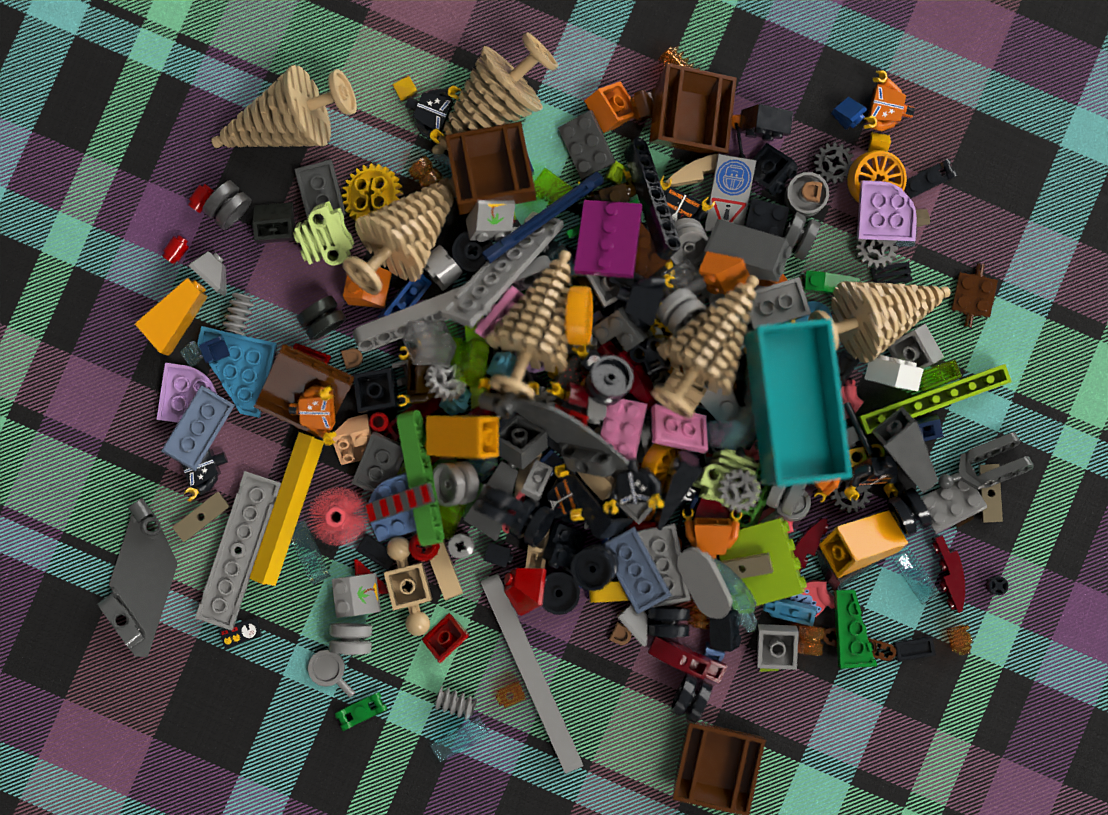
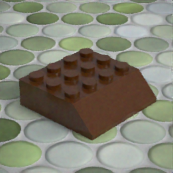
M665 63L655 87L649 143L708 155L717 153L727 154L729 152L737 78Z
M521 121L445 135L460 215L470 213L478 200L514 201L515 204L536 201L535 186Z
M688 720L676 770L672 800L737 815H750L766 740L762 736L700 722L694 723Z

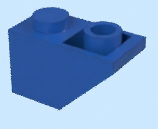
M847 97L831 113L846 130L850 126L852 128L856 127L865 118L863 114L867 109L852 98Z

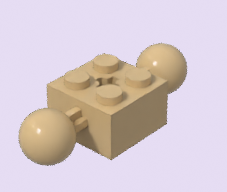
M396 536L388 542L387 553L390 558L396 560L398 569L386 571L384 576L393 611L408 607L409 616L406 619V629L414 636H421L429 630L430 619L424 612H421L419 604L431 601L432 595L423 562L409 565L407 557L410 555V542L405 537ZM406 581L413 584L411 591H408V588L404 589Z

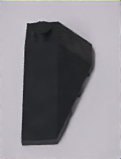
M565 467V471L569 472V475H566L579 507L582 508L581 512L585 522L596 538H610L633 522L632 518L617 503L615 505L618 507V512L613 514V507H610L607 514L604 511V504L610 501L608 499L602 501L584 482L578 472L568 470Z

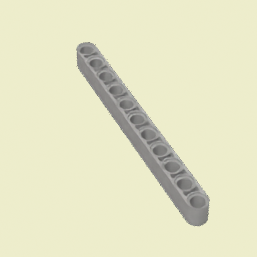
M546 255L536 257L508 289H511L513 286L521 292L530 286L534 287L533 282L537 278L541 279V273L545 269H551L549 267L551 263L549 257ZM462 287L357 327L353 331V337L358 349L362 352H367L449 320L442 317L440 310L449 301L455 299L454 295Z
M497 573L481 580L484 592L565 774L583 767L578 751L515 609L504 592L505 587L499 574Z

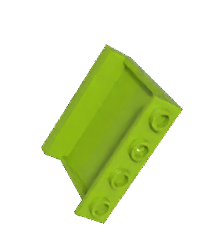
M783 516L739 529L737 541L731 548L727 549L726 554L719 555L720 560L723 561L769 552L773 573L727 581L730 593L735 599V609H739V611L805 592L807 583L805 577L800 574V560L798 557L795 558L793 552L795 544L793 539H789L788 531H790L787 520L783 519Z

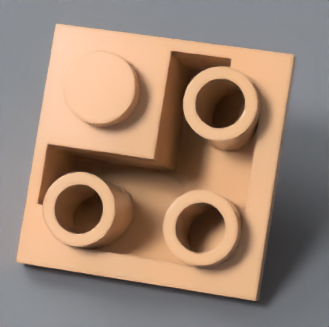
M368 414L348 418L335 431L336 437L332 439L336 442L334 447L341 465L361 461L373 433V429L369 425Z

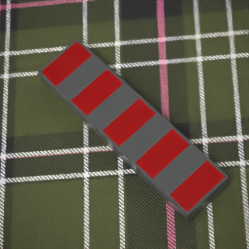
M426 483L364 505L369 523H374L436 502L431 483Z

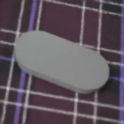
M690 547L685 549L678 557L677 566L698 609L706 616L716 619L723 618L730 611L733 601L714 560L707 552L699 551V548Z

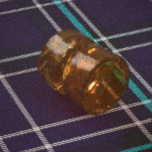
M427 156L419 159L408 170L414 180H419L418 184L421 188L439 183L444 178L437 168H433L434 164Z
M799 625V637L801 640L798 641L797 653L821 656L823 644L820 641L824 639L825 628Z

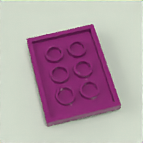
M584 200L574 267L575 274L633 278L642 204Z

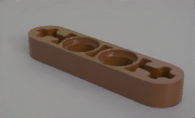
M825 628L822 632V640L831 646L837 647V639L829 641V638L826 637V634H830L831 631L836 636V628ZM868 638L873 644L872 654L874 658L890 661L895 657L896 650L893 645ZM877 644H880L878 647L881 649L889 647L888 650L891 651V654H887L884 657V653L877 651Z

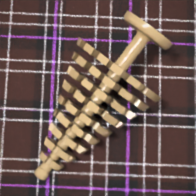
M528 32L523 35L522 39L531 53L515 68L496 51L488 46H484L481 50V56L483 57H478L475 63L477 67L476 69L473 68L470 73L471 80L468 79L464 84L465 90H461L459 94L460 101L456 100L453 106L455 112H450L448 116L451 123L445 122V133L450 135L509 124V120L516 122L521 119V116L527 117L532 114V111L538 112L542 110L543 106L540 103L539 97L527 85V81L523 76L538 62L549 70H556L559 66L555 58L538 39ZM445 134L444 137L438 136L440 143L432 148L433 154L437 157H440L445 150H448Z
M293 65L268 90L263 91L261 96L254 99L244 111H241L237 115V119L232 120L228 126L221 129L220 136L212 138V145L215 148L223 145L227 146V148L245 147L247 145L248 147L328 145L327 141L330 142L331 127L326 105L335 102L342 113L346 115L354 114L357 104L352 86L345 74L337 69L329 74L330 91L319 95L318 87L313 79L310 81L309 74L302 67Z
M453 176L450 180L443 178L439 183L422 188L421 192L416 191L409 194V196L399 199L398 202L395 201L356 220L357 234L370 254L373 251L374 256L367 263L356 257H347L344 260L343 267L354 283L367 293L377 295L382 289V283L375 271L381 265L384 267L387 265L389 271L396 276L399 275L401 279L407 280L409 278L410 282H416L417 278L418 280L420 279L423 268H425L427 259L431 254L430 250L435 246L436 239L441 232V227H443L450 207L454 203V197H456Z
M566 250L560 252L558 260H553L549 264L551 269H545L541 273V279L537 278L533 282L536 288L530 286L525 292L526 295H522L517 302L518 304H514L509 310V314L501 319L503 324L500 325L499 322L486 337L488 344L496 351L500 346L502 352L508 351L513 354L516 352L517 362L511 377L495 375L490 379V386L502 394L512 392L519 399L533 401L535 392L528 385L521 382L529 361L531 368L538 370L541 368L542 361L547 372L554 373L556 366H558L559 373L565 372L567 368V361L565 360L567 357L565 345H568L566 336V297L569 288L566 287L570 286V278L567 275H570L571 267L567 263L571 258V253Z
M750 275L745 284L739 283L734 287L737 292L731 290L725 294L724 300L720 298L715 302L718 308L711 305L705 310L706 313L702 312L696 317V320L687 323L685 329L681 328L676 332L677 339L672 335L667 342H663L658 346L657 350L660 356L665 361L669 357L670 366L678 371L683 366L684 374L673 392L662 387H655L652 390V396L659 403L672 412L690 419L694 411L683 400V397L694 380L703 387L706 381L709 382L708 390L716 394L719 389L722 390L723 396L731 394V384L735 379L733 370L736 371L738 367V362L735 360L740 359V348L743 347L744 343L742 336H745L747 327L745 324H742V321L746 324L749 323L750 315L745 313V311H752L753 304L749 300L754 301L756 293L753 289L759 283L757 277Z
M840 282L833 291L835 297H832L831 307L835 315L832 314V325L836 351L840 338V341L853 358H859L862 363L873 361L896 340L902 337L903 334L908 332L911 327L915 326L919 320H922L927 313H930L934 307H937L942 302V299L949 297L950 289L947 286L939 288L937 286L927 287L911 284ZM817 310L810 314L808 321L831 319V317L826 312Z

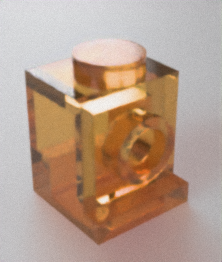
M962 624L946 629L952 652L959 653V655L971 652L970 644L973 641L970 633L966 631L970 629L969 625Z
M519 680L498 688V694L495 695L498 704L504 705V708L526 700V695ZM508 692L513 693L514 697L512 699L506 697Z

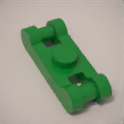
M376 692L334 713L336 719L339 718L342 731L387 710L386 704H383L381 701L382 696L380 692ZM374 702L376 708L371 709L369 703ZM348 713H351L353 717L350 721L346 717Z

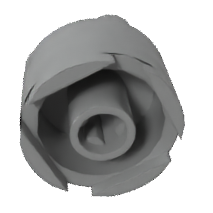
M438 245L431 251L424 270L429 273L430 278L435 284L437 283L441 290L444 291L459 279L463 272L441 245Z

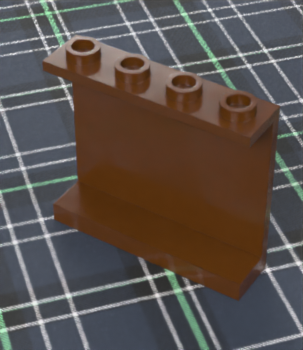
M283 344L254 407L263 413L275 416L281 421L288 422L298 429L312 433L315 437L322 438L306 426H302L299 415L289 414V404L298 403L304 391L314 385L325 388L330 386L333 389L336 416L355 377Z

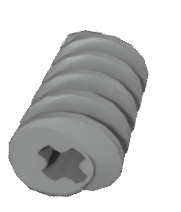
M232 293L236 300H230L229 303L234 307L227 308L231 315H225V318L229 322H223L222 325L226 327L225 330L245 335L240 329L247 328L243 321L250 320L245 314H252L248 307L254 306L250 299L254 298L239 293Z
M461 533L451 538L448 549L453 557L463 559L473 552L475 545L471 536ZM463 541L466 549L464 548L460 551L457 543Z
M441 686L435 702V708L438 710L443 706L444 713L450 709V715L457 711L458 718L465 714V720L467 721L470 716L472 717L478 698L472 702V696L469 695L465 700L464 693L457 697L456 690L450 694V688L443 692V686Z

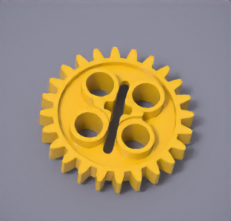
M372 163L369 169L365 165H363V171L356 169V175L350 174L352 180H346V183L349 184L348 187L342 188L347 191V193L342 194V197L347 199L343 202L345 206H348L345 211L350 213L349 216L355 219V221L395 201L398 202V196L403 195L398 190L402 188V185L397 183L400 179L394 176L395 173L389 171L386 166L383 168L378 164L375 167ZM384 181L383 187L379 188V184ZM366 183L365 188L361 190L362 184ZM381 200H384L383 205L381 207H378L379 202ZM366 201L365 206L360 208L361 204Z

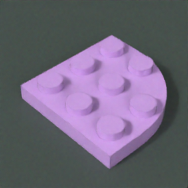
M860 181L857 239L915 241L916 210L912 200L903 189L888 182Z
M165 363L157 420L178 423L201 385L217 394L211 380L204 373L190 366Z

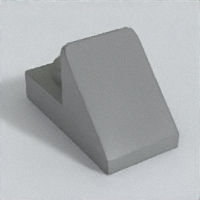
M535 460L520 493L538 501L553 467Z

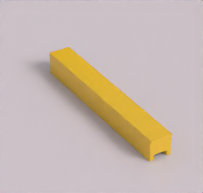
M301 432L298 433L249 579L263 585L276 586L324 445L322 440Z

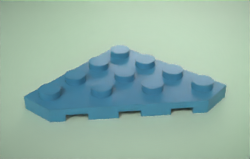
M201 326L197 343L198 347L199 344L219 336L223 337L226 342L230 356L209 365L221 381L229 397L233 400L240 414L260 418L261 411L255 408L254 405L272 369L277 343Z

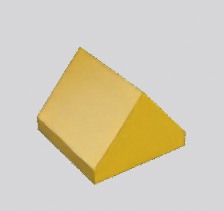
M871 132L868 151L882 150L888 152L891 144L890 135Z

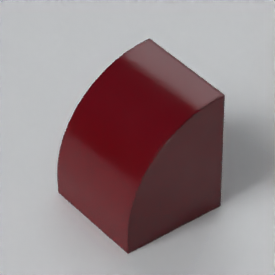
M568 381L563 400L587 408L589 395L586 392L585 386Z

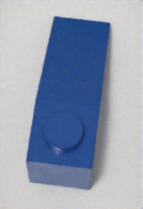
M423 274L419 280L417 278L416 282L408 280L378 315V318L380 319L415 305L432 282Z

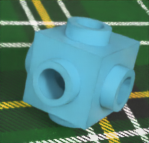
M508 351L496 352L487 372L491 376L511 377L517 362L516 356Z
M466 389L458 400L454 398L450 402L446 398L445 401L441 400L438 406L451 416H456L458 413L462 414L468 408L467 402L472 393Z

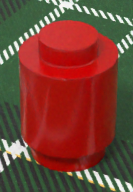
M206 184L203 186L199 185L189 198L190 202L188 205L201 213L205 202L214 190Z
M180 235L178 237L173 236L164 248L162 256L173 264L177 261L179 262L189 248L187 245L188 241Z
M381 412L374 413L369 419L370 427L377 432L386 431L390 424L389 417Z

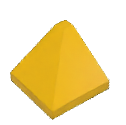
M410 76L392 84L401 101L418 93Z

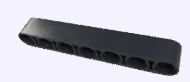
M637 137L624 150V156L639 202L642 204V211L656 253L661 259L669 260L681 248V242L648 145L645 140Z

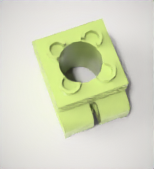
M330 201L314 207L308 220H305L303 224L301 222L297 223L294 228V238L297 243L300 242L303 248L301 255L304 261H308L309 265L313 264L314 260L316 262L320 261L322 256L327 264L332 266L338 265L351 255L350 249H353L355 242L345 226L341 207L333 210ZM315 214H321L324 220L316 219ZM335 250L339 255L333 256L329 251Z
M730 449L720 450L713 453L712 457L717 459L711 460V465L702 467L703 472L695 481L693 487L701 489L698 497L706 500H715L723 504L725 500L718 498L722 495V492L717 491L718 488H722L719 481H725L723 475H730L731 470H735L737 474L738 469H742L743 474L746 471H750L749 476H753L756 474V471L751 469L758 468L759 464L753 462L754 459L751 457L743 456L742 458L736 456V452ZM734 478L730 482L737 483L740 478ZM741 487L736 488L739 491L738 494H742V491H740ZM742 498L738 504H743L748 499Z

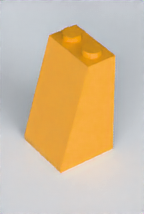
M187 278L135 323L159 353L169 356L173 352L208 296L204 293L206 288L200 282Z
M427 416L425 423L427 440L425 442L426 455L468 458L498 457L499 417Z
M888 510L836 527L819 546L836 577L840 578L898 553L908 544V541Z

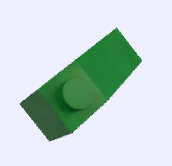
M806 270L803 273L802 287L806 293L834 295L833 291L840 282H860L861 278Z

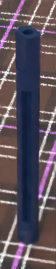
M596 171L519 228L503 237L482 252L484 259L489 264L495 261L583 196L603 184L602 175Z

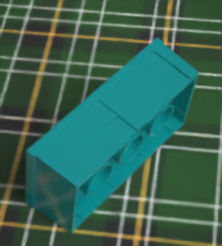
M832 319L762 325L746 333L743 336V344L745 345L752 396L751 407L752 414H754L761 467V484L779 487L851 478L852 472Z

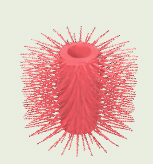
M338 487L335 495V490L332 494H330V491L326 495L328 497L324 499L325 501L318 498L319 503L317 502L316 505L315 502V509L312 510L314 513H308L322 516L307 517L326 519L316 522L323 523L312 528L318 527L313 531L323 532L319 536L321 537L320 539L326 538V541H329L330 544L333 542L334 546L336 543L331 537L336 540L337 546L339 545L338 537L339 540L341 537V546L344 539L346 542L353 536L352 534L355 533V529L359 536L360 534L362 535V528L365 531V527H368L364 526V524L369 523L365 522L368 519L357 518L367 517V515L352 514L359 512L356 510L365 507V505H361L366 502L359 500L363 495L351 496L355 492L349 489L346 491L349 495L347 496L343 492V487L341 488V495ZM338 512L341 514V520L337 517Z

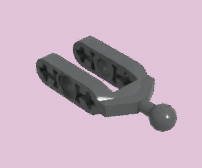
M1013 432L976 446L961 454L959 472L951 476L948 474L941 475L938 483L941 488L949 489L954 482L962 480L979 490L1026 473L1034 467V464L1030 457L1026 456L979 476L976 475L971 464L1008 451L1020 444L1019 437Z

